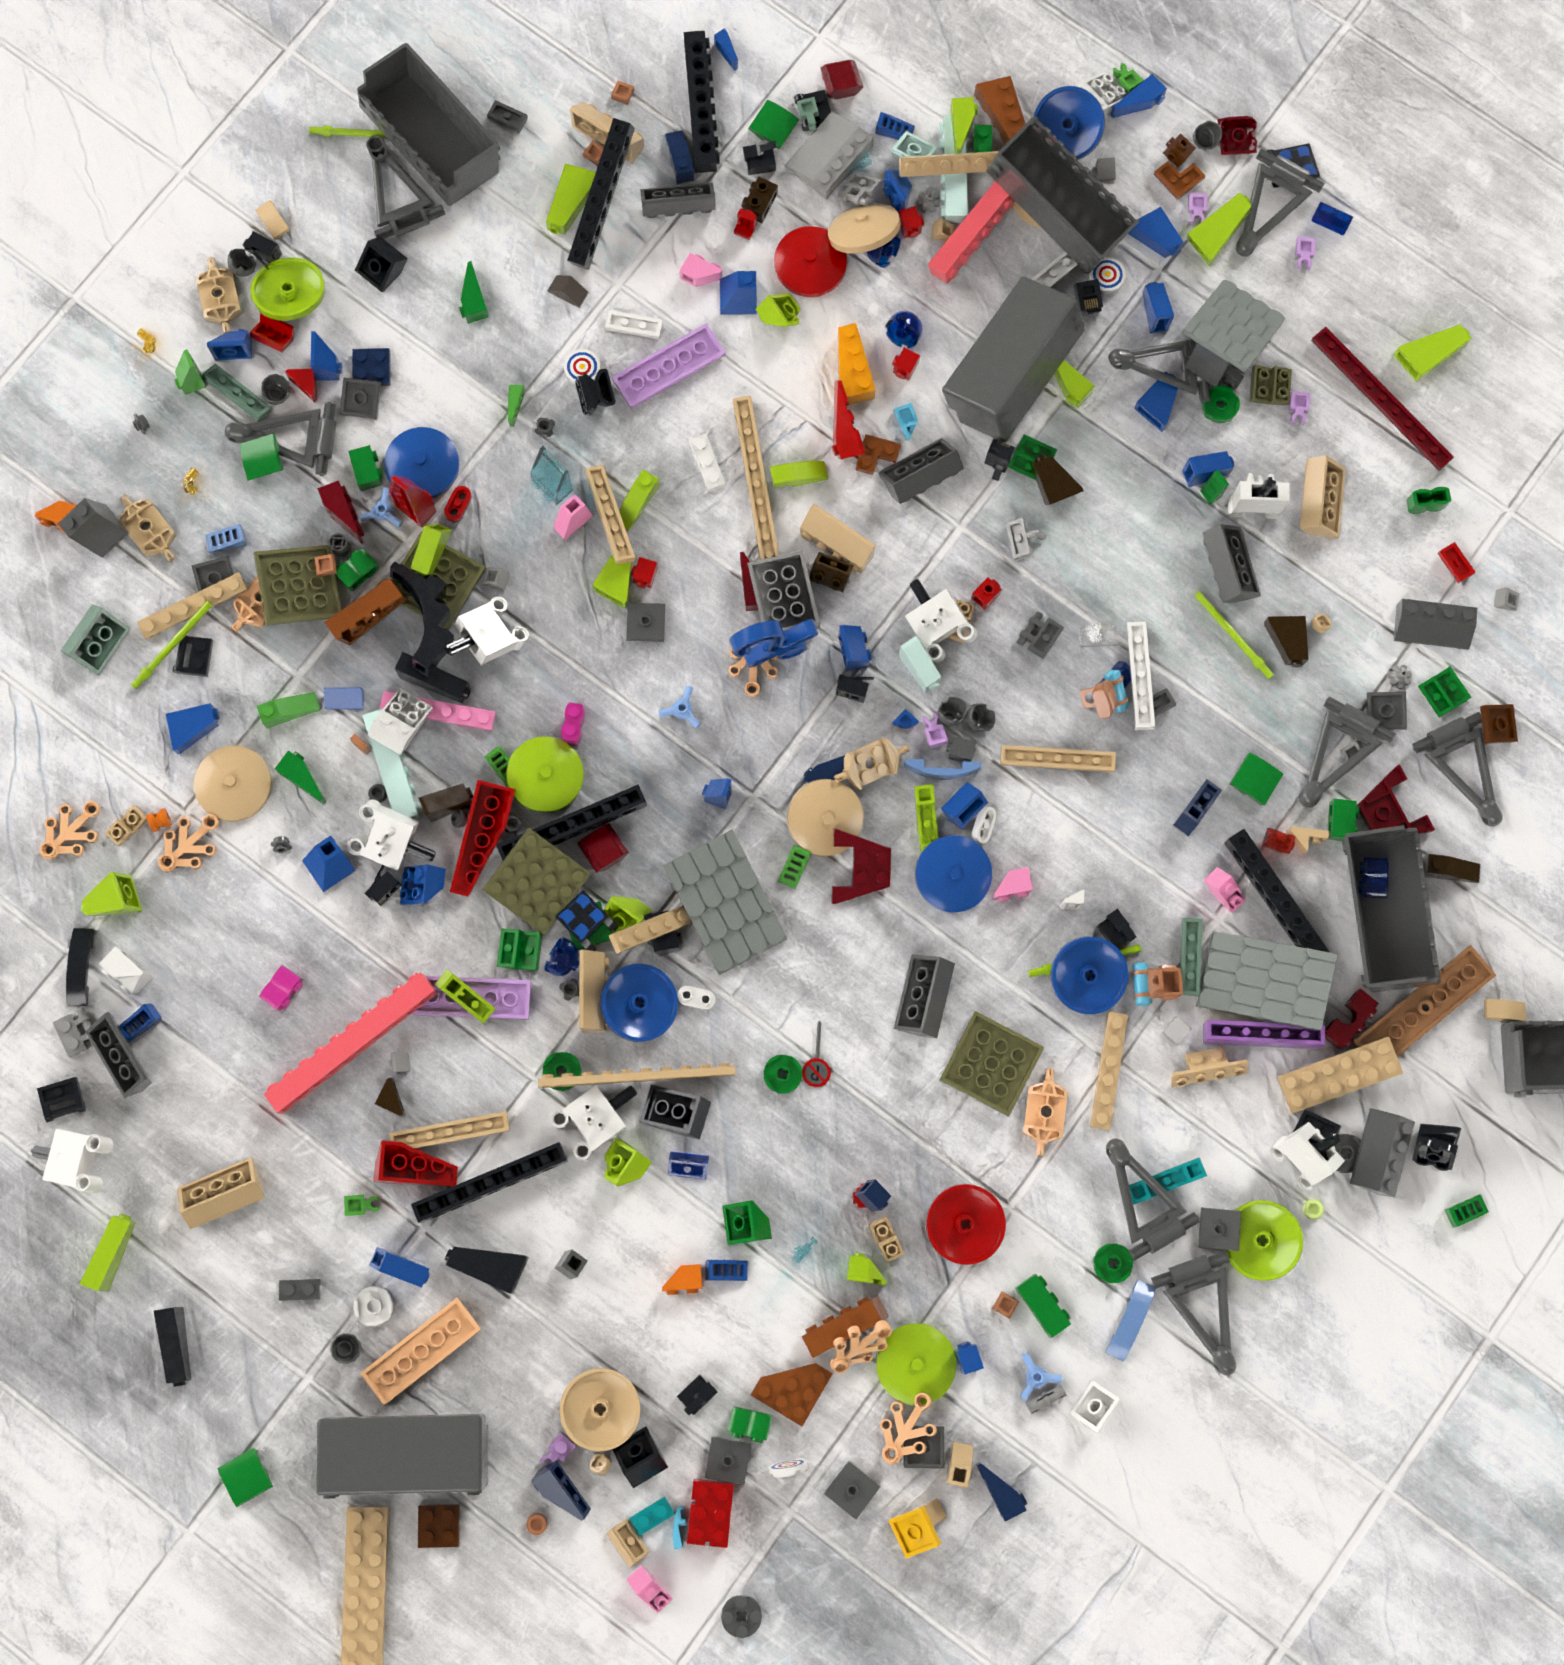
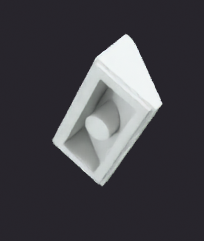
M1084 890L1064 899L1060 909L1079 910L1084 904Z

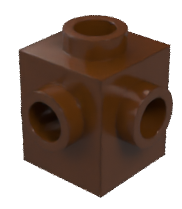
M1180 133L1176 138L1172 137L1165 144L1167 148L1163 154L1179 168L1196 148Z

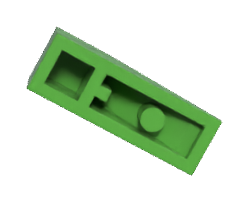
M188 349L184 350L175 370L177 378L174 380L178 389H182L186 395L206 388L201 371Z
M315 692L275 699L257 705L262 724L267 729L321 710Z

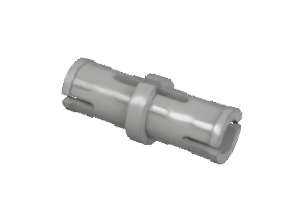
M1060 1384L1046 1393L1045 1391L1041 1392L1040 1396L1026 1402V1406L1030 1413L1033 1414L1046 1406H1052V1403L1067 1395Z

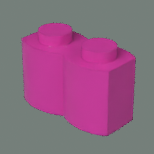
M569 702L565 708L566 721L562 726L561 736L563 742L572 746H578L582 739L581 727L585 722V711L582 704Z
M281 965L270 982L264 987L259 997L276 1010H285L291 1003V996L294 993L297 994L303 987V979L287 967Z

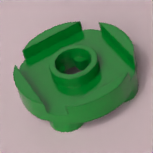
M1222 385L1209 390L1211 400L1202 403L1205 418L1216 423L1230 422L1240 408V399L1233 392L1234 390ZM1219 401H1223L1222 403L1226 405V407L1219 408L1216 405V403H1219Z
M567 1052L551 1054L545 1060L542 1071L543 1075L553 1074L554 1078L559 1077L557 1075L558 1067H566L565 1072L573 1073V1076H581L582 1073L578 1059ZM575 1086L553 1087L552 1089L564 1092Z
M776 1055L768 1060L764 1068V1082L771 1091L778 1094H787L799 1086L802 1079V1068L794 1057ZM780 1069L788 1071L786 1079L778 1078Z
M1114 1243L1101 1246L1093 1257V1268L1096 1275L1107 1283L1125 1281L1131 1275L1133 1268V1258L1130 1257L1128 1249ZM1110 1258L1118 1260L1116 1269L1108 1266Z

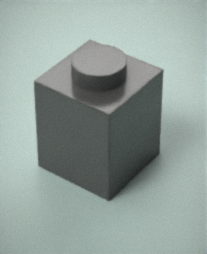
M954 736L953 741L948 742L946 750L949 753L948 759L971 762L976 742Z
M571 1249L564 1252L555 1269L569 1279L577 1278L588 1260Z

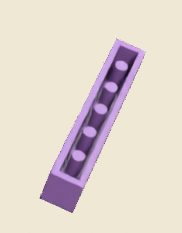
M1207 1020L1203 1024V1044L1320 1050L1325 1045V1026L1322 1025V1030L1317 1031L1282 1023Z

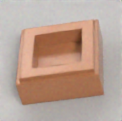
M617 81L611 94V99L628 105L635 90L634 86Z
M592 140L582 155L585 159L598 166L604 147Z
M334 554L314 557L316 575L318 577L337 573Z
M356 734L350 738L351 742L359 750L368 755L371 749Z
M1001 1291L992 1309L1010 1319L1020 1301Z

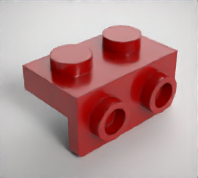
M261 313L260 322L250 331V338L283 353L294 340V326L280 320L268 318Z

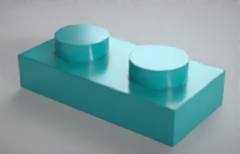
M664 1496L631 1516L630 1520L639 1536L674 1516L675 1513Z

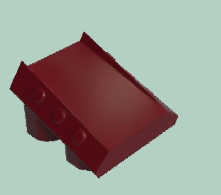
M854 60L829 63L820 67L822 79L826 85V95L829 98L841 99L855 96L864 88Z
M1236 116L1217 119L1218 125L1222 129L1220 141L1221 155L1257 153V140L1255 138L1257 122L1253 117Z
M610 823L592 832L577 843L596 873L609 869L629 854Z

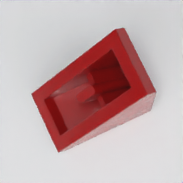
M287 369L285 373L288 379L315 403L317 401V379L312 369Z

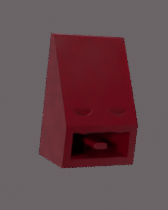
M338 480L317 488L330 518L358 542L364 543L362 536H365L358 521L357 513L345 485L341 486Z

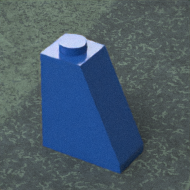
M1161 207L1139 218V223L1128 233L1164 258L1170 255L1173 257L1180 253L1184 243Z
M1151 282L1145 285L1143 290L1149 332L1168 331L1174 313L1164 283Z
M1157 380L1137 401L1134 409L1158 430L1163 432L1168 423L1178 388Z
M1227 451L1195 456L1188 459L1182 472L1188 487L1207 482L1217 470L1223 476L1229 475L1234 468V461Z
M209 703L166 713L173 751L181 754L218 727V719H220L218 709Z
M379 1247L376 1248L369 1266L379 1272L421 1288L428 1281L430 1275L429 1268Z

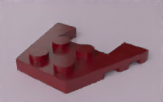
M1400 764L1357 804L1359 812L1369 830L1404 825L1405 829L1416 828L1419 834L1433 832L1435 828L1428 815L1409 823L1391 790L1392 787L1407 780Z
M834 829V847H853L852 886H832L831 903H841L890 887L891 848L839 829Z

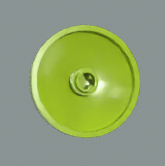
M290 257L272 261L267 264L269 270L262 267L252 280L250 292L255 307L264 316L274 320L289 321L302 318L313 312L320 305L325 295V282L321 271L313 263L301 258Z
M547 736L535 737L522 743L510 757L506 774L508 787L515 789L514 798L525 808L539 813L559 811L572 803L581 789L584 776L583 766L576 751L566 742Z
M1257 1200L1237 1208L1235 1211H1242L1239 1251L1224 1250L1229 1257L1230 1264L1242 1275L1259 1281L1274 1280L1288 1274L1299 1262L1304 1246L1303 1232L1297 1218L1287 1208L1272 1201Z
M912 1323L894 1329L892 1334L885 1338L888 1347L877 1353L876 1368L882 1386L893 1398L905 1404L915 1405L914 1399L919 1393H926L931 1397L932 1402L936 1401L950 1388L956 1374V1356L951 1343L943 1333L926 1324ZM922 1398L921 1404H927V1399Z

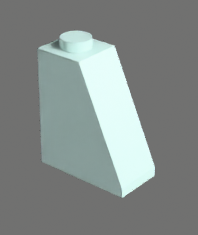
M917 636L900 647L898 657L924 692L929 689L930 691L936 689L940 685L941 675Z

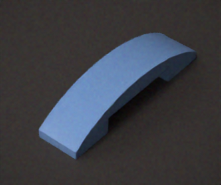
M905 759L904 767L909 771L923 777L940 780L963 778L976 773L982 766V762L963 761L961 769L924 767V760Z
M1140 1280L1136 1281L1129 1297L1128 1305L1105 1353L1124 1362L1146 1317L1156 1290L1154 1287Z

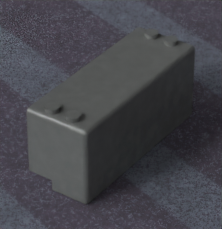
M408 43L402 44L363 71L364 84L357 88L359 107L448 206H452L499 173V160L501 158L498 154L500 150L498 142Z
M1033 116L998 151L986 169V172L1086 273H1090L1139 223V220H1136L1129 213V209L1126 206L1123 207L1116 200V196L1113 193H1109L1103 186V183L1097 180L1090 173V170L1077 160L1076 155L1071 154L1064 147L1063 142L1058 141L1051 134V130L1048 127H1044L1038 121V117Z
M1023 276L1020 278L942 388L948 407L956 411L961 423L1001 442L1008 441L1085 331V323L1082 321V312L1079 310L1077 300Z
M1404 825L1347 833L1344 837L1345 841H1342V847L1348 859L1364 970V975H1361L1362 985L1364 988H1368L1371 992L1375 993L1440 984L1441 977L1418 830L1416 828L1405 829Z
M1512 1021L1501 1026L1505 1092L1507 1094H1514V1097H1527L1533 1094H1564V1021Z
M484 1414L326 1417L319 1419L317 1422L316 1493L323 1495V1499H333L339 1497V1495L467 1492V1495H480L482 1489L488 1485V1425H486Z

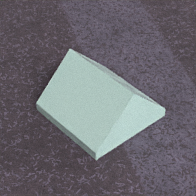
M906 131L891 149V154L898 160L899 157L935 155L938 147Z

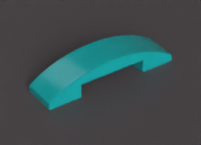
M1199 1157L1155 1174L1152 1177L1166 1191H1170L1206 1177L1207 1174ZM1143 1180L1129 1185L1133 1205L1157 1196Z

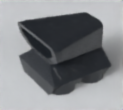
M600 369L594 380L586 373L577 376V380H575L576 390L584 415H592L598 405L610 407L616 403L607 369Z
M1420 1123L1412 1160L1421 1166L1433 1165L1441 1171L1452 1170L1462 1128Z

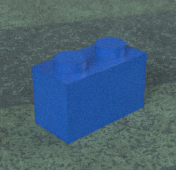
M966 782L940 809L950 822L963 829L985 807L988 801L979 789Z
M964 1342L957 1345L958 1349L954 1350L961 1374L965 1375L984 1369L976 1344Z

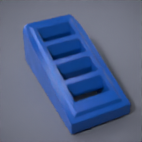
M724 28L714 34V45L732 69L736 71L738 69V58L728 32Z
M880 112L875 134L899 140L904 133V129H908L907 132L913 134L915 126ZM890 125H894L893 130L889 129ZM901 127L900 132H896L897 128Z
M144 1004L119 1026L130 1043L159 1022L162 1017L153 1004ZM134 1021H135V1023L138 1025V1027H139L138 1029H137L136 1026L133 1024ZM127 1026H129L132 1030V1034H130V1032L126 1028Z
M706 1260L705 1280L747 1281L748 1261ZM713 1265H716L715 1276H713ZM721 1265H724V1276H721ZM729 1265H732V1276H729ZM737 1265H740V1276H737Z

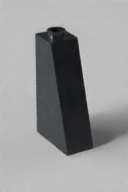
M404 652L401 653L395 667V671L400 679L462 704L465 699L469 698L471 689L467 681L437 667L427 677L412 668L413 656Z
M462 1247L449 1249L445 1256L446 1266L509 1294L514 1293L529 1259L526 1255Z
M172 1307L154 1310L166 1384L173 1383V1387L186 1385L185 1381L191 1380L184 1308Z

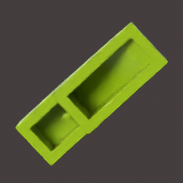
M803 461L770 466L774 489L790 485L796 487L828 480L824 461Z

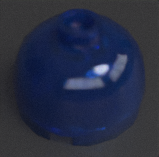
M897 234L885 245L866 252L871 262L881 268L888 266L891 263L888 262L889 258L892 255L896 257L900 248L901 239L897 237L899 235Z
M899 311L893 314L885 325V328L887 327V337L899 347L903 344L908 346L907 348H912L922 336L923 325L917 315L909 311Z
M565 937L560 938L549 954L551 955L550 962L546 960L544 971L555 976H565L571 970L576 971L580 964V961L577 960L579 952L576 945Z

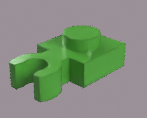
M1124 63L1120 65L1121 71L1113 68V75L1119 78L1118 83L1128 93L1144 81L1133 69L1128 72L1127 66Z
M364 1195L344 1196L345 1216L365 1215V1209L378 1211L379 1207L373 1208L371 1206V1201L378 1200V1197L372 1196L368 1200H364Z

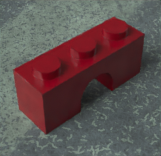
M1361 988L1358 989L1344 1005L1352 1013L1351 1023L1345 1024L1338 1018L1332 1020L1325 1029V1039L1338 1050L1344 1047L1348 1048L1354 1041L1352 1038L1356 1032L1359 1034L1366 1026L1364 1024L1366 1019H1371L1378 1011L1376 1007L1379 1003Z

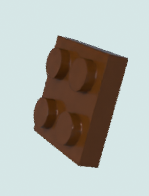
M1513 704L1480 706L1484 744L1518 742Z
M460 1504L419 1505L418 1548L459 1547Z

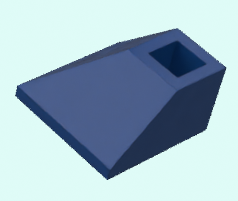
M899 170L885 171L884 187L882 188L885 197H889L891 207L895 208L897 212L906 209L911 195L912 184L908 177L899 176Z
M331 835L314 846L302 860L323 892L356 871Z
M428 864L404 867L400 905L427 903L444 888L446 869Z

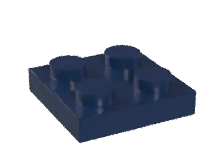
M390 348L352 349V378L381 382V386H391Z

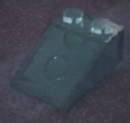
M542 446L530 471V482L537 490L540 488L544 492L543 496L548 502H553L557 506L573 491L570 475L563 465Z

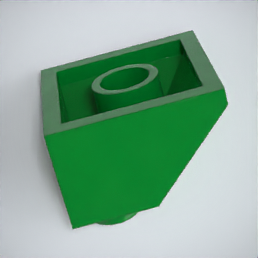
M753 1200L722 1206L727 1245L772 1239L770 1220Z

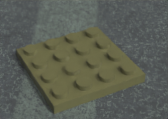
M422 531L401 563L414 573L416 570L411 569V565ZM448 545L445 546L434 573L430 575L441 578L447 584L446 595L439 603H444L450 609V619L443 627L449 630L486 571V566ZM395 581L408 598L401 606L422 617L412 595L400 583Z
M329 545L254 552L266 626L327 620L341 611L335 574L321 577L316 575L314 557L331 554Z
M528 827L482 888V891L545 935L557 920L555 916L570 903L591 873Z
M975 1011L939 1081L1009 1117L1044 1047Z

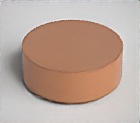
M539 1513L531 1515L526 1523L528 1531L533 1535L542 1534L547 1528L545 1516Z

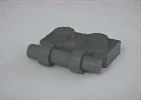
M1037 611L1034 617L1031 616L1029 619V624L1025 630L1020 632L1017 643L1023 646L1026 641H1029L1031 644L1028 650L1044 659L1064 627L1049 617L1043 623L1040 621L1043 614ZM1034 628H1039L1040 631L1036 636H1033L1031 633Z

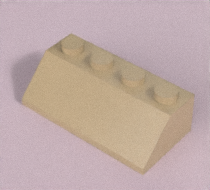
M585 102L572 106L570 108L572 127L604 146L613 120L612 117L606 113L599 112L592 104L588 105ZM638 132L633 133L625 160L632 164L644 148V138Z
M1328 456L1307 459L1305 482L1303 485V501L1301 503L1302 512L1299 524L1300 529L1309 535L1337 539L1340 534L1346 468Z
M813 503L800 527L801 536L806 541H812L817 544L816 546L821 551H827L832 554V557L854 565L852 572L862 574L874 557L876 545Z
M580 950L579 1028L582 1033L605 1032V1027H608L600 1007L602 989L609 978L606 977V969H609V958H606L604 952Z
M252 1157L177 1188L180 1213L190 1229L265 1198L263 1184Z

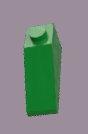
M472 261L467 263L460 299L462 307H459L462 318L466 317L467 323L489 318Z
M287 751L274 769L324 805L326 800L307 764L303 761L305 758L296 751L294 754Z

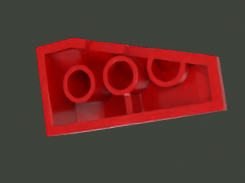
M836 380L834 387V445H832V451L838 459H845L865 454L859 430L853 427V413L850 409L847 410L849 401L841 380Z
M381 1140L375 1161L373 1182L453 1187L457 1185L458 1167L428 1155L419 1149L412 1148L403 1142Z

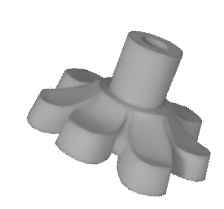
M927 190L926 194L921 192L918 195L920 199L916 203L918 206L922 205V212L925 213L929 209L932 213L935 212V207H940V201L937 200L939 198L938 193L932 194L931 190Z
M1397 665L1392 666L1391 669L1393 671L1387 673V677L1392 678L1390 684L1394 686L1397 683L1398 689H1402L1404 684L1410 685L1411 680L1409 678L1412 676L1411 671H1406L1407 666L1401 665L1400 668Z

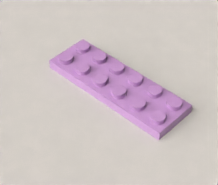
M706 323L612 377V380L630 409H633L726 356V352Z
M426 976L438 994L411 1015L475 1018L434 985L440 977ZM458 977L496 1008L489 1018L529 1020L531 980Z

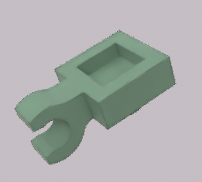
M815 97L797 101L801 120L807 119L810 132L817 130L814 117L819 116Z

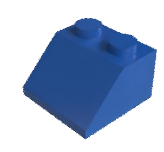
M840 625L838 638L846 672L868 667L869 661L872 658L870 650H866L865 643H867L866 632H862L861 626Z

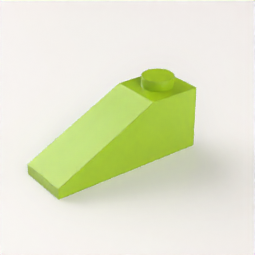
M973 97L951 99L950 112L955 154L962 152L973 125L974 117L978 115L977 104H974Z
M1065 360L1055 372L1062 393L1070 405H1075L1079 408L1093 393L1095 386Z
M644 469L633 483L619 509L625 529L630 531L660 487L659 478Z
M447 969L434 984L483 1024L496 1009Z

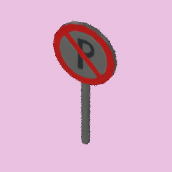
M821 1021L817 1023L815 1058L807 1061L802 1069V1077L805 1083L812 1087L825 1085L831 1076L828 1063L823 1059H819Z

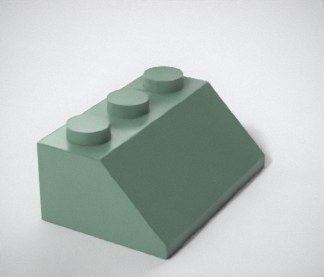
M92 604L60 651L99 675L131 628L103 608Z

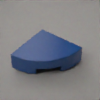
M906 709L892 722L894 726L903 729L912 728L919 723Z

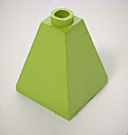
M117 872L109 873L81 901V911L87 916H104L143 911L132 876Z

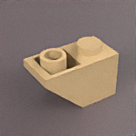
M953 1441L946 1479L947 1484L968 1488L972 1467L973 1445Z

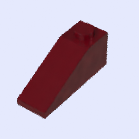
M740 552L746 611L758 610L747 564L750 561L744 552Z

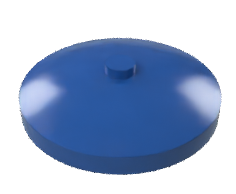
M1076 86L1057 88L1049 92L1040 101L1034 112V117H1038V121L1044 127H1048L1051 130V134L1058 141H1062L1064 147L1071 154L1076 155L1077 160L1088 156L1102 139L1105 128L1103 108L1097 98L1083 88Z
M428 427L412 428L399 434L390 443L384 458L385 473L389 482L394 475L408 478L423 491L426 490L433 498L442 495L453 485L458 476L460 466L456 447L449 437L436 429Z
M957 835L941 837L928 844L919 855L915 867L916 885L922 897L936 909L945 912L966 911L979 904L988 893L992 881L991 862L984 849L975 841Z
M1084 936L1068 942L1059 950L1051 967V984L1055 995L1066 1007L1082 1014H1098L1109 1010L1122 998L1128 984V966L1123 954L1114 944L1099 937Z
M631 964L617 970L608 978L602 989L600 1007L606 1024L616 1035L632 1042H646L661 1036L673 1024L678 1010V997L672 981L664 972L648 964Z

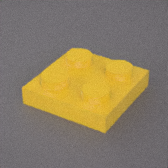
M924 1505L888 1520L905 1558L942 1544Z

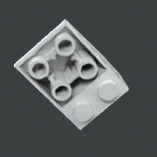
M1107 71L1076 86L1087 90L1097 98L1103 108L1105 117L1112 112L1113 106L1128 95L1125 89Z
M400 688L374 719L368 736L401 755L411 743L433 707Z

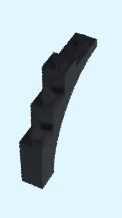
M394 561L390 566V577L400 583L412 595L423 618L424 635L418 650L412 658V668L429 677L446 655V645L454 641V635L451 631L443 628L450 619V609L444 603H439L446 595L447 584L441 578H436L432 575L426 580L422 575L416 574L405 565Z

